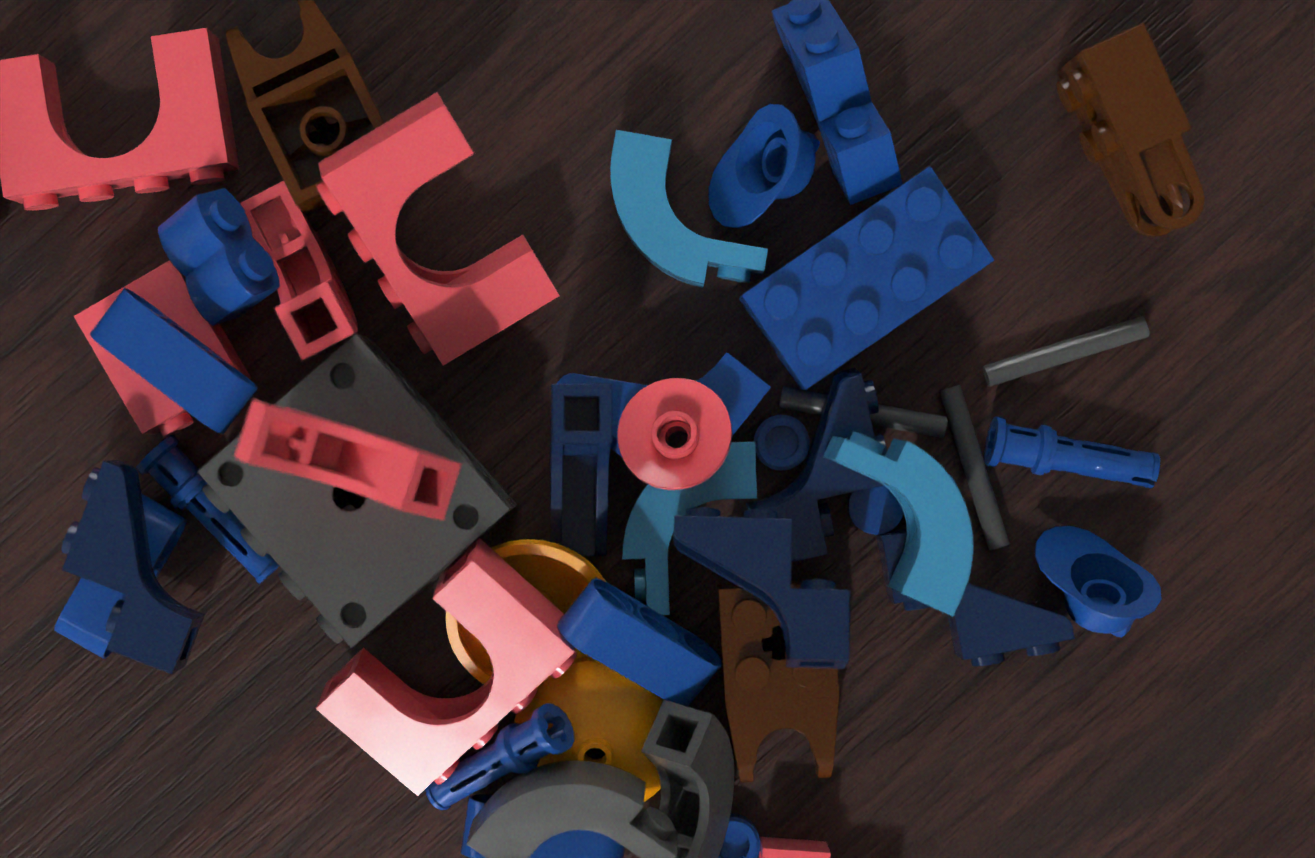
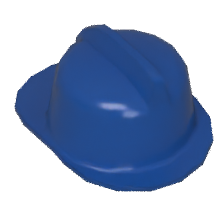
M768 104L759 109L748 122L744 131L722 156L713 171L709 185V206L714 218L725 227L741 228L752 224L768 209L774 200L790 198L802 192L810 182L815 167V153L819 148L820 141L814 134L802 130L793 112L784 105Z
M1055 526L1044 531L1035 543V558L1040 570L1053 584L1064 592L1066 611L1070 618L1082 628L1096 633H1111L1116 637L1122 638L1130 631L1135 619L1143 618L1154 612L1161 602V587L1151 573L1128 559L1104 539L1088 530L1074 526Z

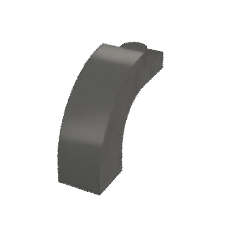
M663 700L641 750L654 764L659 773L661 783L659 810L673 822L675 829L678 831L676 858H718L727 832L734 794V757L730 739L725 728L713 714Z
M575 760L560 761L536 767L532 771L520 774L504 784L491 796L474 817L466 844L486 858H529L540 844L554 835L571 830H588L612 838L640 858H676L678 831L675 829L673 822L663 812L654 807H648L647 809L643 807L646 782L620 768L597 762Z

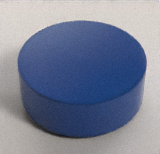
M775 415L765 419L757 427L753 437L757 458L765 466L774 470H789L798 466L805 459L810 445L809 435L804 425L796 418L788 415Z
M885 486L851 492L848 496V516L858 529L874 535L885 534L893 530L903 517L904 512L900 503Z
M731 813L718 858H758L760 837L757 828L745 816Z

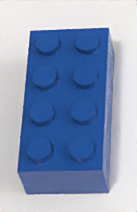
M929 166L741 295L739 301L801 390H806L994 261V258L933 169Z

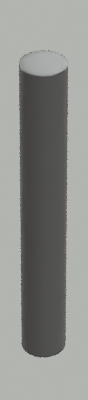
M1143 316L1136 317L983 365V374L987 385L991 387L1149 337V328Z
M961 385L940 390L939 393L988 550L1007 546L1010 542Z
M783 386L779 408L821 416L827 394ZM878 404L879 413L870 415L872 425L938 438H944L947 427V416Z

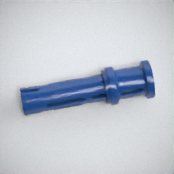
M995 416L990 423L984 450L986 466L995 467L999 462L1028 467L1032 474L1040 476L1044 473L1048 474L1050 470L1065 471L1104 480L1130 483L1149 489L1155 486L1154 481L1157 482L1160 471V456L1158 453L1130 450L1118 446L1059 436L1056 430L1047 425H1041L1038 429L1006 424L1004 417Z
M174 434L168 436L137 465L136 470L141 475L148 473L172 497L170 504L175 509L179 508L183 511L187 508L256 579L255 581L258 584L262 583L279 565L269 553L262 557L247 544L240 533L245 526L231 510L223 513L213 505L202 490V487L207 482L198 473L200 469L178 447L179 439Z
M545 703L535 709L532 717L524 723H510L499 731L494 743L459 762L455 771L446 781L440 785L433 781L425 789L429 802L439 810H447L452 807L451 805L485 788L510 772L526 774L536 768L540 759L548 754L560 755L572 748L574 743V731L569 718L558 706ZM549 723L553 724V727L548 729Z

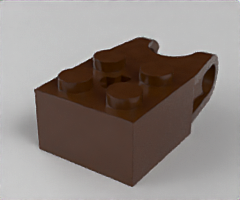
M297 0L300 6L303 36L298 47L289 55L281 58L262 56L251 47L238 26L227 30L226 38L247 101L246 105L296 206L308 216L327 207L316 187L317 184L324 181L321 177L318 163L381 126L385 121L353 58L313 0ZM330 126L335 133H339V136H336V141L330 145L316 144L317 141L323 139L319 132L325 127Z
M1139 24L1080 51L1057 71L1060 81L1056 82V88L1063 106L1069 113L1075 111L1084 130L1079 134V138L1085 155L1091 163L1098 162L1128 223L1134 231L1143 236L1159 237L1168 234L1172 230L1189 226L1198 219L1203 211L1205 201L1202 185L1181 136L1192 128L1145 24ZM1178 186L1185 189L1190 198V206L1185 215H1183V199ZM1159 196L1165 198L1169 206V216L1163 212L1159 204ZM1140 204L1146 215L1158 226L1150 225L1143 220L1140 214Z
M828 578L795 579V580H791V588H798V589H800V582H801V581H805V580H829V579H828ZM734 583L717 584L720 651L723 663L721 666L723 697L740 782H754L753 769L757 760L759 745L769 733L778 729H793L802 733L809 740L810 748L815 757L818 778L831 777L834 765L839 706L838 669L786 667L785 645H783V651L773 653L770 646L762 647V639L772 636V627L781 626L770 607L764 601Z

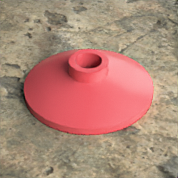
M685 378L663 379L644 387L628 402L618 425V446L627 467L644 483L664 490L687 489L710 478L725 461L732 441L731 420L722 400L707 386ZM682 431L688 435L687 441L682 447L673 448L668 445V439L674 432Z

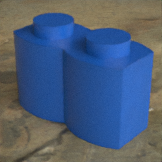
M225 188L196 195L158 227L159 239L167 257L176 269L185 276L187 290L195 307L212 326L241 317L280 287L279 277L272 258L252 238L251 226L244 208Z

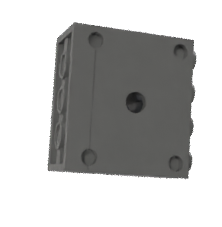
M360 334L353 335L274 405L292 408L353 426L461 463L462 465L444 521L401 511L366 497L365 502L354 503L348 490L238 460L234 456L241 434L198 471L207 482L202 487V490L213 505L223 513L231 510L245 526L240 533L247 544L262 557L269 553L283 569L278 574V577L288 591L299 600L307 597L321 613L316 620L323 631L337 644L345 640L351 648L370 635L457 559L478 538H481L517 506L509 494L372 338Z

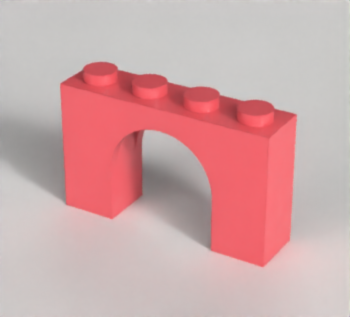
M208 28L151 36L160 94L158 118L151 133L139 146L126 154L111 158L87 156L71 140L64 123L54 63L39 54L0 60V180L3 198L20 204L23 203L24 210H45L58 207V198L79 195L81 202L102 201L114 198L113 189L134 186L136 193L160 192L169 189L168 181L190 177V182L193 185L211 184L225 180L224 172L239 170L219 38Z
M436 92L319 162L321 177L324 181L317 184L316 187L333 215L344 211L355 228L348 232L347 235L361 259L366 263L374 258L385 276L377 281L394 309L403 304L414 320V322L407 325V328L422 353L425 355L433 350L444 366L560 295L524 235L519 236L476 263L454 271H437L420 266L409 259L397 245L395 236L396 222L407 198L421 185L474 154L440 95Z
M480 538L440 574L432 599L469 630L486 648L491 658L494 672L490 679L476 691L461 697L436 698L427 696L405 684L363 647L326 682L316 710L417 796L433 781L438 785L446 781L455 771L460 762V757L470 747H473L475 750L482 748L493 737L498 729V722L510 711L514 714L523 711L537 693L536 687L549 675L554 679L561 676L572 665L577 656L575 647L564 638L557 627L559 620L564 614Z

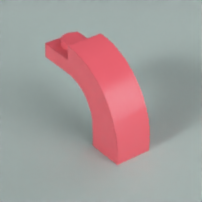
M284 180L241 202L240 204L244 208L251 226L252 238L270 255L276 268L280 282L277 292L281 305L274 309L301 359L305 360L357 333L358 323L338 272L318 232L313 230L307 216L296 206Z
M254 399L252 400L234 458L248 464L330 484L374 499L401 511L443 521L462 465L437 454L353 426Z

